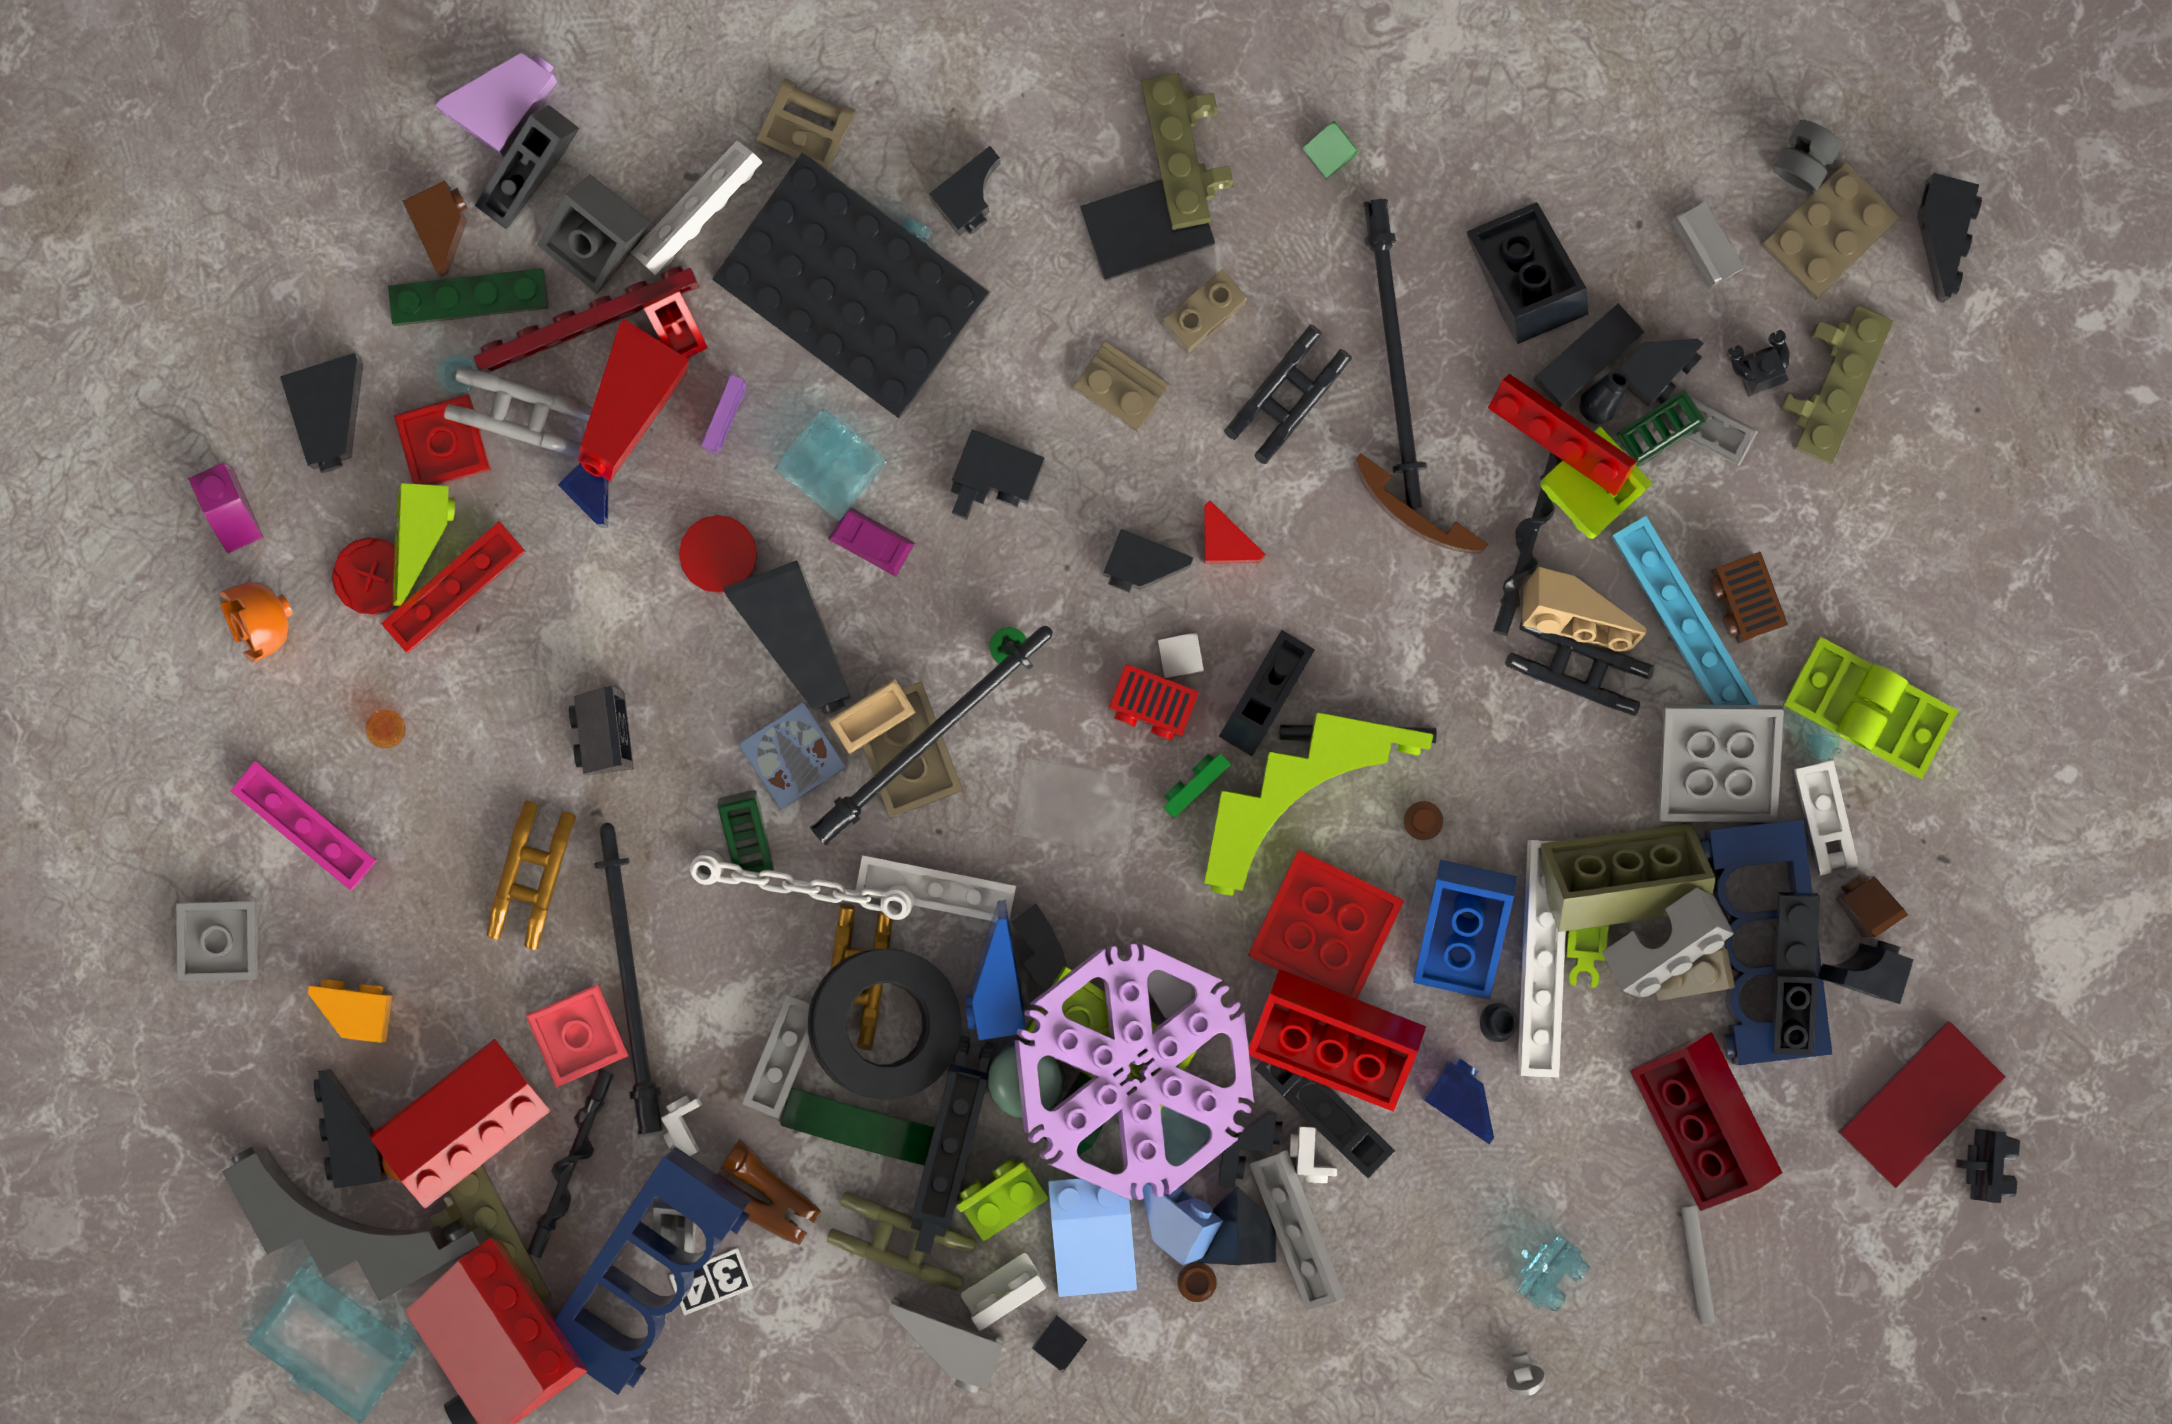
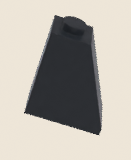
M356 353L280 376L307 465L313 469L319 468L321 473L343 467V460L352 458L363 372L362 359Z

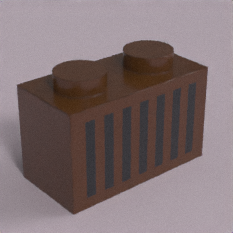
M1761 551L1711 570L1713 578L1709 579L1712 593L1717 601H1723L1727 612L1726 615H1723L1725 628L1730 637L1736 636L1738 643L1788 625Z

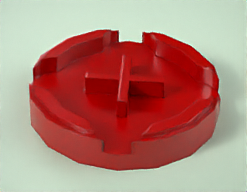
M721 515L702 518L690 526L681 540L679 550L682 570L690 582L704 591L718 594L725 593L724 587L750 578L755 570L758 556L755 539L746 526L732 517Z
M367 537L355 540L341 550L333 568L332 581L335 593L344 605L360 614L374 616L390 612L397 607L393 606L395 545L384 539Z

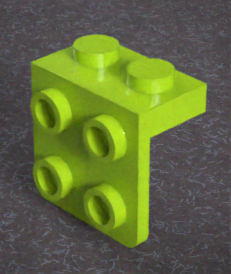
M1601 426L1594 431L1623 451ZM1565 461L1559 463L1540 481V485L1549 499L1556 503L1573 521L1575 527L1590 539H1594L1617 516L1653 485L1652 481L1635 464L1624 486L1614 496Z

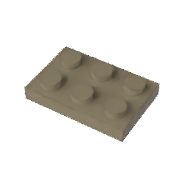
M1845 162L1761 246L1816 300L1901 216Z
M922 681L901 688L916 714L862 746L873 776L936 721ZM943 736L880 791L890 819L963 791Z

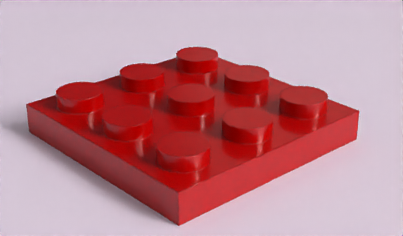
M1298 849L1247 956L1278 971L1279 969L1358 999L1405 900Z

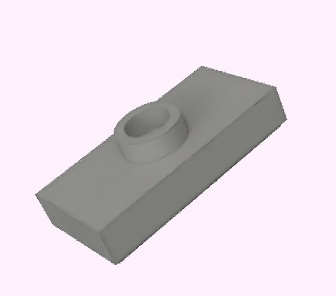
M1691 397L1707 423L1684 437V439L1740 466L1758 431ZM1680 408L1677 415L1684 426L1690 423V420L1682 408ZM1672 424L1669 430L1675 433L1677 430Z

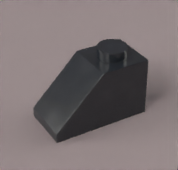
M1121 529L1103 576L1110 578L1108 585L1130 593L1132 587L1140 590L1189 569L1193 562V557Z

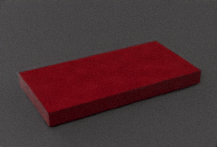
M1947 1021L1838 1133L1889 1184L1897 1188L2006 1076L1950 1021Z

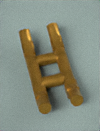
M524 801L512 833L511 843L492 903L486 935L492 939H500L502 937L511 899L529 903L533 907L529 916L524 946L528 949L536 950L540 945L549 912L548 909L576 816L570 812L561 813L551 839L549 852L529 847L526 844L528 843L539 806L534 802ZM521 861L544 867L538 890L515 883Z
M842 903L839 907L830 970L847 957L866 951L849 948L855 906L850 903ZM878 911L873 949H889L893 919L887 917L881 911ZM883 983L863 990L852 1003L864 1005L857 1042L859 1049L872 1050Z

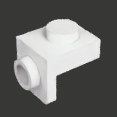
M686 1095L666 1106L669 1114L661 1119L668 1130V1133L663 1136L669 1149L674 1145L689 1156L700 1151L683 1118L684 1114L702 1105L699 1098L690 1102Z
M1298 1125L1297 1134H1290L1289 1155L1296 1158V1173L1304 1175V1182L1328 1183V1176H1337V1168L1335 1166L1314 1165L1315 1127Z

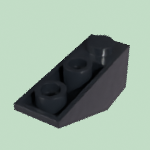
M1933 173L1926 180L1917 218L1937 300L1944 303L1951 298L1952 294L1957 295L1960 289L1963 272L1958 271L1961 256L1967 257L1973 235L1967 232L1970 220H1976L1979 214L1982 197L1977 196L1979 184Z
M332 1070L318 1071L319 1079L314 1080V1093L317 1103L322 1102L324 1118L319 1119V1130L322 1141H328L330 1157H325L324 1160L327 1180H333L334 1189L387 1180V1174L383 1168V1156L369 1137L375 1130Z

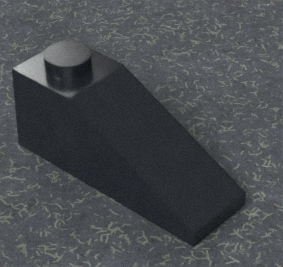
M550 105L531 114L475 206L503 228H508L559 162L578 132L579 127Z
M1281 630L1218 737L1253 756L1315 649Z

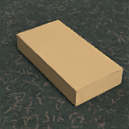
M895 679L828 721L848 753L851 754L916 714Z

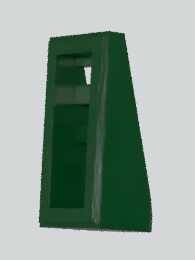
M1683 390L1616 433L1630 457L1637 461L1636 465L1643 466L1707 422L1687 391ZM1678 404L1690 420V423L1684 426L1673 409ZM1666 414L1677 431L1671 434L1660 416ZM1651 422L1663 439L1659 443H1657L1647 428V425ZM1637 432L1640 433L1649 447L1645 452L1633 436Z
M752 790L719 798L717 807L731 862L747 871L758 873L763 870L774 871L757 791ZM750 807V812L732 816L730 814L732 810ZM749 822L754 823L753 828L734 832L733 826ZM758 838L759 843L742 847L737 846L738 841ZM760 852L762 854V859L741 863L740 857Z

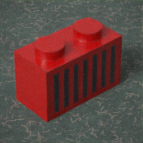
M1126 664L1109 710L1116 712L1113 719L1133 727L1136 726L1137 721L1152 726L1150 733L1172 741L1174 735L1182 737L1199 692Z

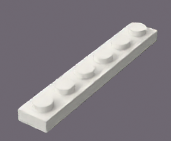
M1528 840L1517 1075L1559 1078L1566 931H1558L1548 905L1541 855V843L1556 841Z

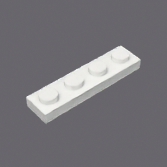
M736 141L630 253L656 275L662 268L672 262L675 254L688 240L693 239L700 232L701 226L715 212L721 210L726 205L728 198L739 186L752 178L762 161L743 144Z
M863 855L856 885V891L864 889L886 891L893 885H903L913 893L915 899L914 906L992 921L997 902L1005 899L1010 921L1016 886ZM870 895L873 898L882 899L881 896Z

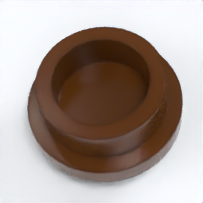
M1420 801L1407 809L1404 816V826L1413 838L1429 840L1437 836L1441 831L1443 815L1435 804Z
M1194 1262L1186 1265L1180 1271L1177 1284L1180 1293L1187 1300L1202 1302L1210 1298L1215 1292L1217 1279L1214 1271L1208 1265Z

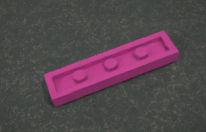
M254 761L230 790V792L349 890H354L378 861L258 761Z

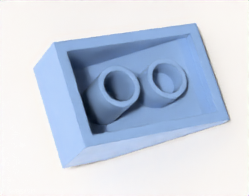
M1076 1176L1049 1178L1059 1297L1137 1290L1129 1199Z

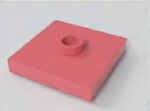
M599 984L525 1015L556 1087L630 1056Z

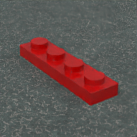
M1510 373L1502 380L1488 406V409L1614 496L1622 489L1637 463L1629 455Z
M498 521L388 616L381 625L400 647L409 654L526 552L525 549L505 526Z

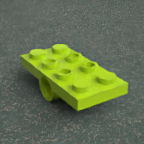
M1821 636L1817 638L1782 704L1788 710L1919 780H1922L1959 712V710L1912 686L1897 673L1880 665L1871 664Z

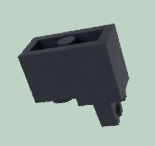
M972 429L952 478L951 492L958 494L952 514L967 520L974 502L984 504L986 497L989 498L991 491L998 493L996 500L1016 508H1018L1020 502L1028 505L1044 466L1045 458Z

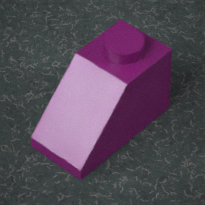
M223 462L188 478L204 516L228 554L264 538L232 466Z

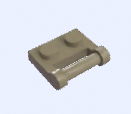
M784 79L756 141L795 160L798 159L801 153H805L830 171L844 137L854 120L856 110L846 105L844 108L834 105L796 88V83ZM790 101L835 121L836 125L833 131L785 111L787 104Z

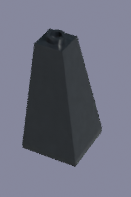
M797 560L723 588L726 597L814 711L822 709L825 715L846 707L843 700L850 698L851 695L806 575Z

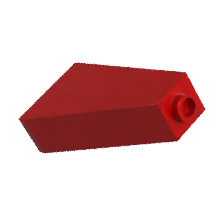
M625 319L619 324L580 445L577 460L589 474L595 477L602 476L610 482L686 376L689 364L688 358Z

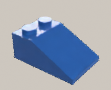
M1445 860L1439 861L1413 983L1490 1000L1514 899L1517 876Z
M1006 899L997 902L972 981V995H966L969 1029L977 1028L978 1040L1015 1035L1018 1029L1026 1030L1025 1009Z

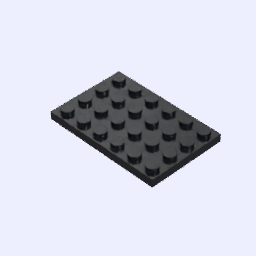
M805 153L800 154L712 278L713 281L897 418L902 417L991 294V291Z

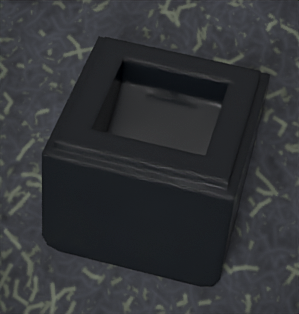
M1056 1315L1032 1345V1349L1063 1373L1087 1339Z

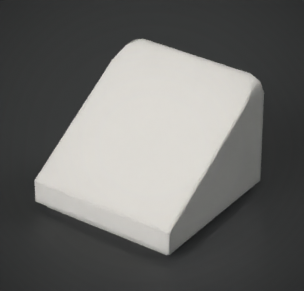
M1197 632L1158 640L1165 679L1204 671Z

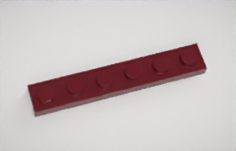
M677 266L661 274L662 279L648 285L646 281H640L624 289L625 295L615 299H611L610 295L595 299L588 304L590 307L588 310L575 314L574 310L563 312L552 318L553 324L539 329L538 325L526 327L516 333L517 339L504 344L501 339L487 343L480 347L482 353L473 356L478 370L485 373L494 372L644 310L642 304L677 287L682 295L700 288L695 274L691 268L684 270L682 266Z

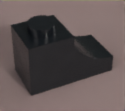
M991 146L929 193L931 202L959 236L965 231L970 235L988 221L985 216L989 213V206L984 201V190L989 177L1001 164L1000 157Z
M1878 940L1876 947L1860 943L1858 951L1847 961L1835 965L1822 963L1818 979L1877 999L1900 1004L1914 959L1900 955L1901 947Z

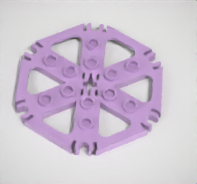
M1127 944V957L1124 960L1118 958L1116 946H1108L1107 949L1100 948L1030 1003L1041 1008L1044 1011L1043 1014L1036 1010L1025 1011L1026 1016L1032 1017L1035 1020L1036 1026L1032 1032L1022 1029L1017 1030L1019 1037L1031 1040L1030 1045H1024L1019 1040H1014L1024 1133H1030L1034 1127L1040 1126V1129L1030 1133L1028 1140L1036 1143L1042 1137L1047 1138L1048 1147L1039 1154L1042 1159L1053 1158L1058 1152V1155L1046 1164L1132 1200L1131 1194L1134 1199H1143L1142 1190L1146 1183L1152 1185L1153 1196L1163 1197V1193L1171 1194L1238 1140V1138L1226 1133V1129L1232 1132H1243L1244 1130L1242 1126L1235 1124L1233 1115L1238 1110L1245 1113H1251L1252 1111L1249 1105L1238 1102L1239 1097L1254 1103L1244 1011H1238L1241 1006L1239 1002L1233 1001L1226 1007L1221 1004L1222 995L1229 990L1227 985L1216 986L1211 991L1217 983L1222 981L1219 978L1144 944H1138V947L1136 944ZM1161 970L1190 983L1195 989V998L1152 1031L1147 978L1152 971ZM1095 977H1100L1104 980L1110 1038L1067 1019L1062 1012L1063 1002ZM1238 1011V1013L1234 1017L1229 1018V1015L1234 1014ZM1218 1033L1226 1034L1231 1042L1234 1080L1226 1088L1216 1086L1175 1067ZM1047 1055L1094 1075L1091 1080L1051 1111L1044 1109L1041 1104L1037 1070L1039 1060ZM1130 1063L1136 1065L1145 1063L1139 1071L1142 1077L1140 1080L1134 1078L1125 1080L1131 1071L1128 1066ZM1157 1068H1159V1070H1158L1157 1072H1155L1153 1075H1151V1073H1152L1153 1071H1155ZM1160 1105L1202 1123L1210 1130L1209 1141L1177 1166L1170 1165L1165 1157ZM1118 1112L1124 1170L1118 1174H1111L1082 1161L1078 1157L1077 1147L1084 1138Z

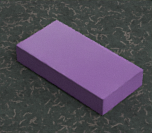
M732 374L730 375L701 447L703 450L714 455L720 453L747 388L744 379Z

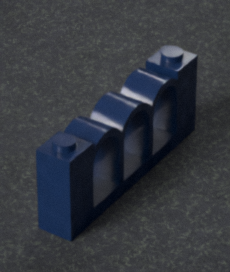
M1804 820L1704 831L1705 839H1700V844L1711 869H1719L1715 876L1713 895L1723 914L1732 918L1728 923L1734 934L1744 923L1777 918V909L1748 913L1741 912L1730 904L1725 893L1726 882L1730 874L1736 869L1749 865L1787 861L1790 892L1813 893ZM1734 935L1726 939L1724 946L1725 949H1728L1731 968L1738 972L1733 977L1735 987L1726 989L1725 1003L1728 1012L1738 1023L1728 1025L1729 1034H1724L1723 1036L1726 1057H1732L1734 1065H1747L1833 1055L1824 981L1818 979L1814 1055L1774 1054L1772 1020L1753 1021L1742 1012L1739 1004V992L1743 984L1750 978L1772 974V965L1748 967L1742 964L1736 958L1732 948ZM1818 941V946H1817V962H1816V975H1817V977L1819 976V973H1820V970H1821V966H1822V965H1821V957H1820V949H1819V941Z
M674 1145L663 1156L555 1318V1322L587 1368L588 1372L586 1373L617 1395L620 1394L627 1384L634 1388L647 1369L641 1365L648 1354L647 1350L662 1333L665 1325V1314L672 1312L690 1292L694 1282V1271L701 1269L719 1249L721 1241L724 1240L730 1231L737 1235L750 1214L744 1211L752 1200L750 1197ZM657 1198L693 1221L703 1231L706 1238V1249L704 1251L688 1253L642 1223V1220ZM628 1241L659 1261L673 1273L677 1282V1292L670 1296L655 1294L613 1265ZM599 1284L637 1309L644 1316L648 1325L647 1336L643 1338L625 1336L584 1308Z

